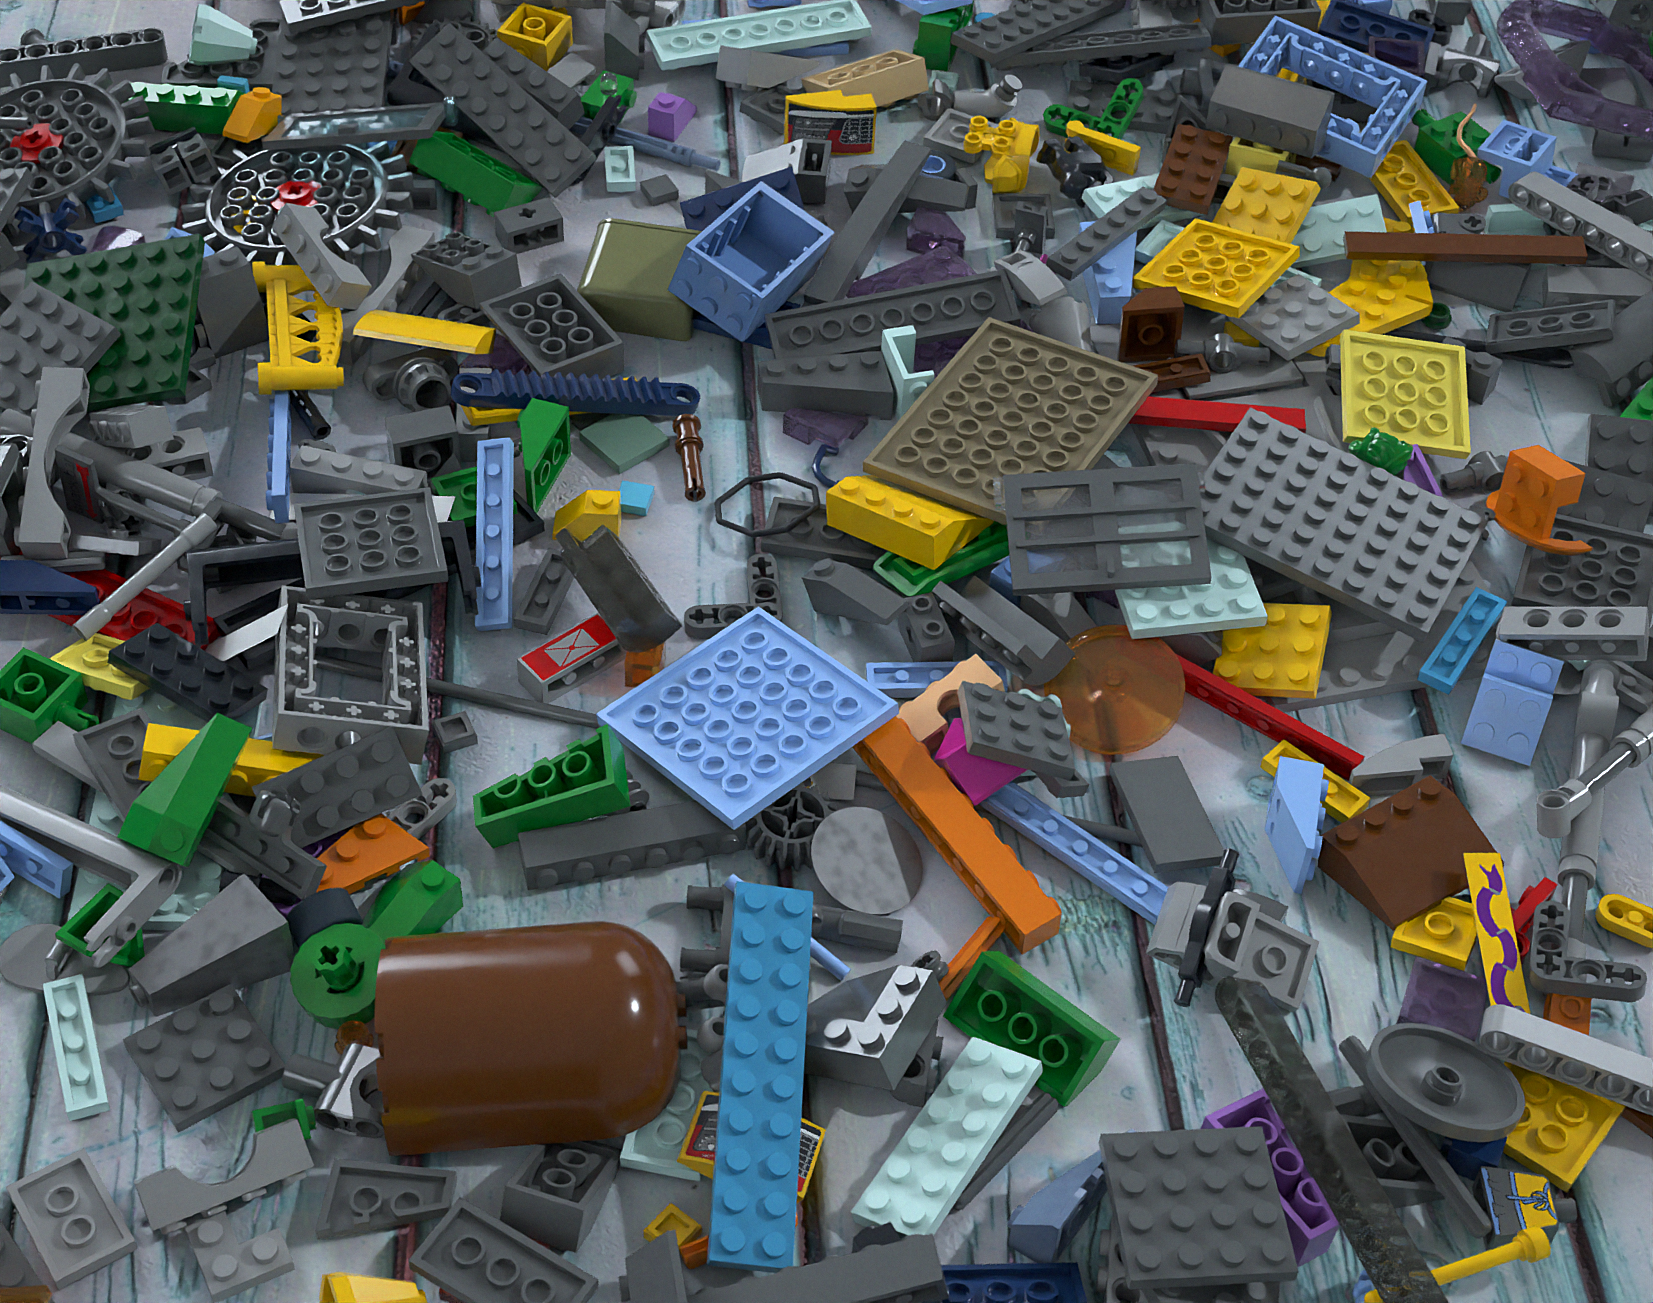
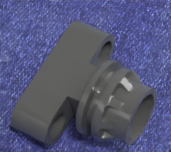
M427 347L369 366L364 371L362 380L365 387L376 399L387 401L397 398L404 407L412 412L448 406L451 400L450 380L455 377L458 371V363L446 349ZM386 379L383 385L377 387L381 380Z

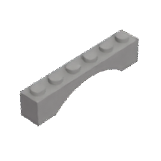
M402 224V228L396 230L389 239L388 246L391 265L382 284L362 301L358 310H341L343 342L338 362L353 366L359 357L366 353L368 345L374 338L353 335L354 327L366 313L372 310L396 312L400 303L408 298L410 290L416 282L423 278L425 271L411 258V254L421 250L425 244L435 243L434 232Z
M43 367L41 380H37L35 383V397L38 400L37 409H32L31 425L34 432L33 437H29L27 440V455L30 460L29 466L23 468V484L26 487L25 495L20 496L18 502L21 523L16 525L14 530L15 545L20 546L25 559L60 560L67 559L71 529L65 513L53 498L51 470L55 459L54 449L57 445H61L72 427L87 413L90 385L84 368Z

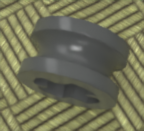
M935 950L923 954L911 965V967L933 970L938 982L949 970L946 962L940 961L941 955Z

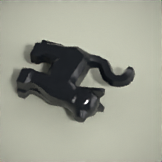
M1078 136L1068 137L1063 147L1057 139L1044 140L1036 161L1049 167L1053 177L1061 183L1060 192L1069 199H1075L1081 208L1085 207V202L1081 198L1084 189L1089 188L1095 182H1101V185L1114 183L1102 157L1093 151L1083 139Z

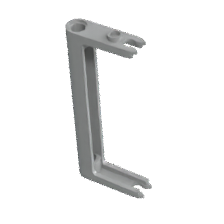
M0 785V821H3L5 824L32 838L58 855L63 856L72 862L73 865L127 889L84 937V941L88 943L86 950L91 952L98 949L92 955L93 966L96 968L104 966L136 935L145 922L174 893L181 880L182 871L180 865Z

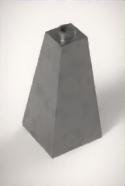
M243 874L129 969L133 986L129 987V991L141 1008L146 1005L157 1017L184 1008L229 984L237 990L290 972L295 955L288 921L254 883Z

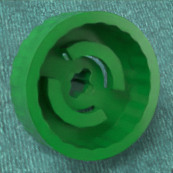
M344 923L332 925L310 936L302 944L293 959V965H291L290 984L297 1001L314 1021L332 1029H351L375 1019L377 969L380 952L382 949H385L384 942L372 930L362 925ZM364 965L361 981L353 989L346 993H329L331 989L340 991L353 986L359 978L360 966Z

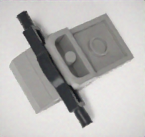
M1226 848L1223 851L1219 867H1213L1207 886L1178 881L1168 887L1146 954L1179 970L1178 976L1181 982L1174 1002L1181 1007L1190 1006L1195 987L1201 988L1202 982L1214 986L1223 980H1227L1271 1003L1294 1012L1299 1009L1319 941L1259 912L1260 904L1236 892H1232L1236 881L1233 872L1240 854L1234 849Z

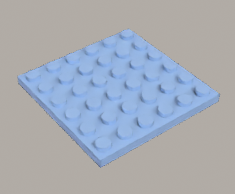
M758 606L598 712L596 716L600 726L608 723L619 741L735 830L898 715L899 708L896 701Z

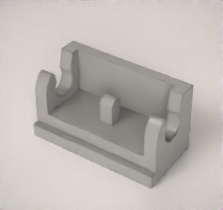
M571 52L547 72L573 89L579 83L589 84L591 80L588 76L595 74L596 67Z

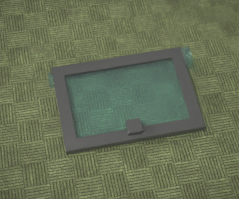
M445 96L442 103L287 114V116L285 114L278 115V125L263 140L264 150L431 138L444 118L448 126L458 124L455 96Z

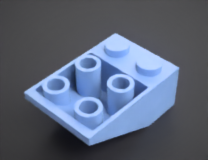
M1280 756L1268 801L1265 831L1293 892L1301 894L1305 880L1312 881L1316 859H1312V857L1319 858L1322 836H1319L1317 829L1322 830L1325 817V808L1322 807L1320 801L1325 802L1329 780L1322 779L1324 764Z

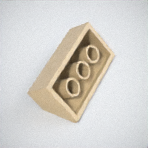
M898 49L801 78L807 93L841 90L843 96L872 94L877 107L893 106L895 101L900 99H915L919 97V93L929 90L924 57Z

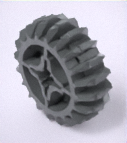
M801 782L798 786L745 822L748 849L754 850L756 859L765 858L768 867L778 863L781 871L786 866H793L795 871L798 872L800 865L805 864L808 868L812 869L811 844L814 833L827 816L838 811L836 802L830 801L828 792L819 794L817 785L808 789Z

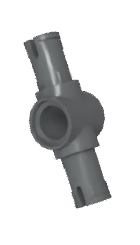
M1225 333L1215 334L1209 340H1204V342L1177 339L1174 349V358L1202 353L1211 369L1216 373L1223 374L1231 372L1235 367H1240L1241 364L1268 367V361L1270 360V348L1244 346L1242 343L1234 342L1233 338Z
M1490 451L1479 452L1469 460L1464 469L1442 474L1440 476V487L1445 494L1469 487L1471 489L1481 487L1485 493L1500 490L1508 457L1504 455L1494 457Z

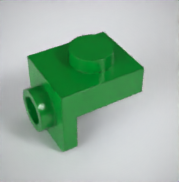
M303 1098L251 1111L255 1133L291 1118L298 1120L305 1141L311 1139L310 1131L316 1129L312 1105L305 1107Z

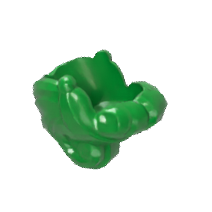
M1374 427L1370 429V433L1365 436L1363 441H1352L1348 451L1358 459L1375 467L1382 468L1396 476L1406 467L1408 460L1412 456L1413 446L1405 441L1400 442L1396 437L1380 432L1378 428Z

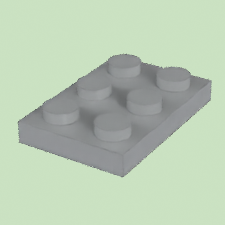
M85 1148L6 1186L9 1197L58 1290L138 1249L135 1239Z

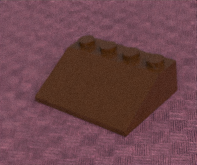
M1429 775L1320 835L1322 836V845L1317 867L1394 931L1396 927L1407 921L1408 923L1438 906L1446 897H1453L1469 888L1463 853H1497V851L1458 797Z

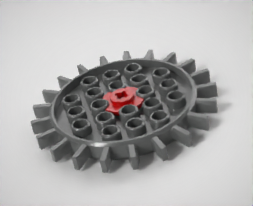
M74 63L66 79H54L48 65L42 66L40 81L24 85L16 73L10 74L12 89L0 94V117H30L34 123L32 129L0 128V172L8 168L20 169L27 167L33 176L7 221V226L13 237H18L21 232L17 226L20 220L15 219L14 216L21 206L31 211L37 217L44 213L55 214L60 203L66 198L76 204V208L73 211L79 213V219L83 220L86 218L82 203L96 194L110 203L115 200L108 185L115 176L133 181L137 178L132 164L125 162L126 157H149L150 150L145 140H131V138L153 134L154 128L149 116L133 119L148 113L149 110L143 96L125 102L135 95L129 80L125 79L107 91L113 83L108 69L103 68L90 82H84V72L80 64Z
M328 127L325 134L334 133V129ZM301 129L294 130L293 136L303 135ZM387 141L379 142L366 151L364 150L367 147L366 143L264 150L263 148V151L247 157L238 149H234L232 155L236 165L228 171L218 168L220 172L209 177L211 183L215 184L214 186L192 184L189 187L193 201L196 204L182 205L181 210L185 222L188 223L182 226L184 232L192 235L200 234L205 243L215 253L238 246L250 263L253 272L252 262L265 261V265H299L272 226L286 203L316 208L329 226L322 242L336 256H339V258L348 263L354 264L350 250L361 243L376 250L382 247L379 234L376 232L379 227L392 230H400L402 228L399 213L389 210H412L411 194L405 191L415 190L411 172H407L404 156L400 154L389 158L391 155ZM252 196H256L257 201H253ZM243 210H250L249 216H245ZM236 225H242V226H244L243 229L241 230V234H239V233L233 228V226H236Z

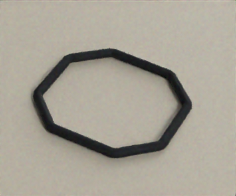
M783 472L746 477L716 499L714 503L716 522L719 525L755 538L790 532L819 509L818 487L815 484ZM780 478L812 490L814 505L785 527L753 531L722 519L721 504L752 482Z

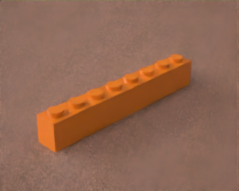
M893 717L853 746L856 753L991 917L997 916L1001 919L1002 924L1005 925V935L1022 955L1059 933L1062 912L1056 900L1046 896L1039 887L1035 875L1020 865L1013 849L1008 844H1003L995 835L991 823L986 818L979 816L974 810L970 798L965 793L958 791L953 785L946 769L937 766L932 760L928 748L925 744L916 741L911 735L909 726L902 718Z

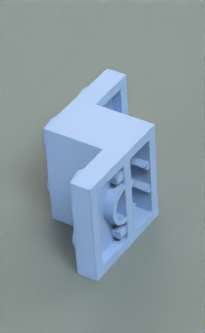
M1503 120L1478 148V159L1503 167L1499 195L1509 198V186L1531 172L1541 173L1565 187L1578 175L1577 173L1552 165L1557 137Z
M1495 639L1461 744L1530 766L1553 700V693L1564 660Z

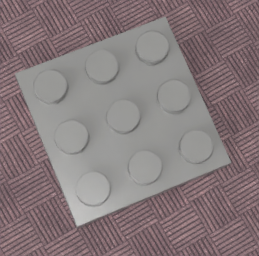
M1297 274L1267 289L1240 318L1228 317V320L1289 361L1337 336L1344 329L1348 330L1358 325L1360 313L1300 274Z

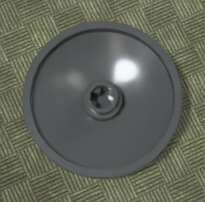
M1420 1023L1394 1024L1376 1034L1366 1054L1365 1066L1367 1074L1378 1093L1402 1115L1438 1134L1470 1142L1496 1141L1514 1131L1524 1112L1525 1097L1523 1090L1507 1066L1498 1058L1485 1053L1479 1044L1452 1031Z

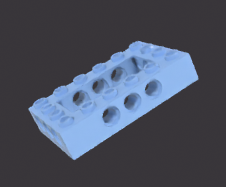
M1274 16L1238 65L1239 67L1275 77L1282 68H1285L1377 108L1375 114H1371L1368 117L1367 125L1361 133H1359V125L1349 118L1345 120L1331 113L1324 148L1317 153L1369 178L1373 176L1420 107L1427 80L1278 16Z

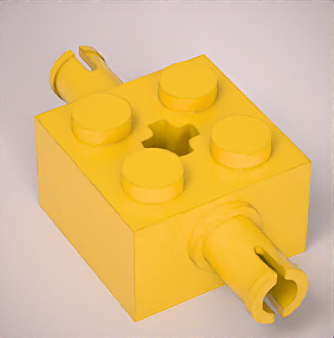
M522 2L497 30V38L545 71H548L573 45L572 16L568 15L565 7L557 9V7L553 6L551 10Z

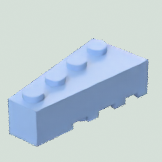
M1096 221L1080 222L1078 235ZM1137 231L1082 272L1097 325L1121 323L1122 307L1130 301Z

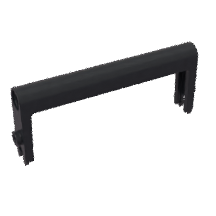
M432 23L418 44L413 47L411 55L391 84L387 94L388 104L390 106L448 102L449 105H446L444 108L445 118L439 125L440 127L461 132L464 137L505 153L440 92L422 85L425 78L409 63V60L440 32L438 23ZM620 95L616 97L609 96L580 139L597 158L608 140L615 135L617 126L625 113L626 106L622 105L619 109L617 108L622 98ZM591 164L574 182H582L589 173L593 164Z
M464 520L437 522L445 561H453L456 565L465 613L478 615L476 588L481 587L479 567H472ZM298 538L187 550L190 600H184L186 621H192L196 646L200 648L202 645L209 644L207 625L208 589L304 578Z

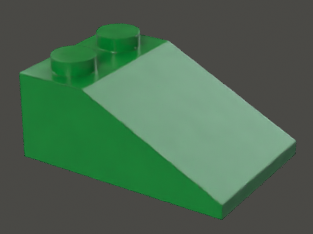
M532 398L526 409L520 411L517 427L521 431L519 451L522 452L526 502L538 513L571 456L569 407Z

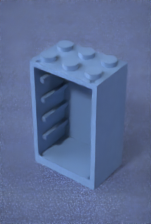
M760 181L686 245L668 291L735 338L744 342L765 322L764 314L776 312L815 275L835 232Z

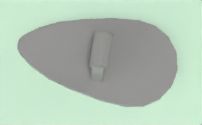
M39 923L25 926L12 933L0 948V973L6 982L17 988L44 993V983L83 974L88 996L105 995L121 991L129 984V976L123 965L107 962L104 966L96 968L93 966L94 961L92 957L85 956L56 939L55 933L61 928L58 925Z

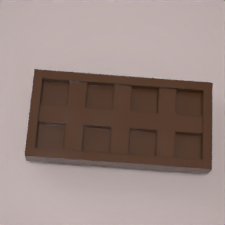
M1177 125L1153 189L1158 195L1167 199L1166 206L1208 215L1228 158L1233 136L1195 128L1190 125Z

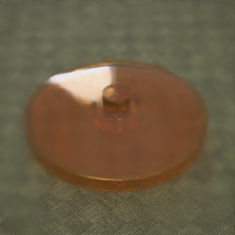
M1103 625L1085 630L1065 643L1075 655L1056 677L1044 683L1045 697L1053 694L1060 699L1065 721L1071 726L1070 741L1082 748L1097 753L1126 754L1139 751L1156 743L1172 729L1184 705L1185 678L1179 659L1159 637L1131 639L1127 625Z

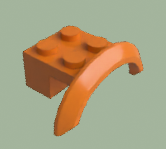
M1540 445L1510 451L1500 490L1492 492L1486 501V508H1490L1495 512L1494 520L1515 539L1541 551L1569 556L1592 551V547L1581 540L1565 541L1550 538L1558 507L1578 503L1586 473Z

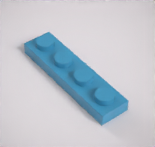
M1476 587L1421 668L1417 680L1449 695L1502 615L1507 601Z

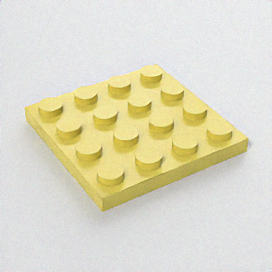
M1344 329L1340 335L1343 442L1363 441L1365 436L1370 433V429L1375 427L1380 432L1396 437L1400 442L1405 441L1410 445L1418 444L1422 453L1467 459L1471 453L1465 347Z

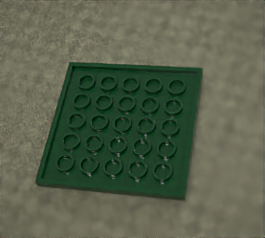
M200 234L27 265L23 290L31 282H34L115 326L121 334L86 374L90 385L87 412L185 396L205 240Z

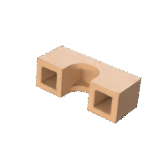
M977 654L967 661L959 662L952 672L940 681L931 683L924 693L913 701L904 703L899 708V714L896 717L898 719L902 718L907 723L911 735L918 743L925 744L930 754H933L940 748L949 727L947 721L943 718L944 714L953 708L960 707L957 691L962 681L973 684L983 683L991 689L1005 692L1003 680Z

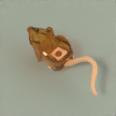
M1474 103L1470 113L1459 124L1457 129V141L1468 155V157L1454 160L1451 169V179L1455 181L1449 187L1448 193L1455 195L1453 200L1459 206L1458 213L1471 208L1476 203L1485 200L1488 196V190L1483 187L1487 177L1486 164L1483 160L1477 158L1475 153L1462 139V129L1473 116L1477 106L1476 103Z

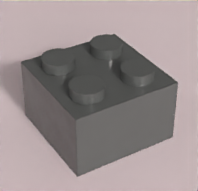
M449 405L384 418L390 464L426 471L427 483L431 481V478L436 475L453 453L461 467L458 429Z

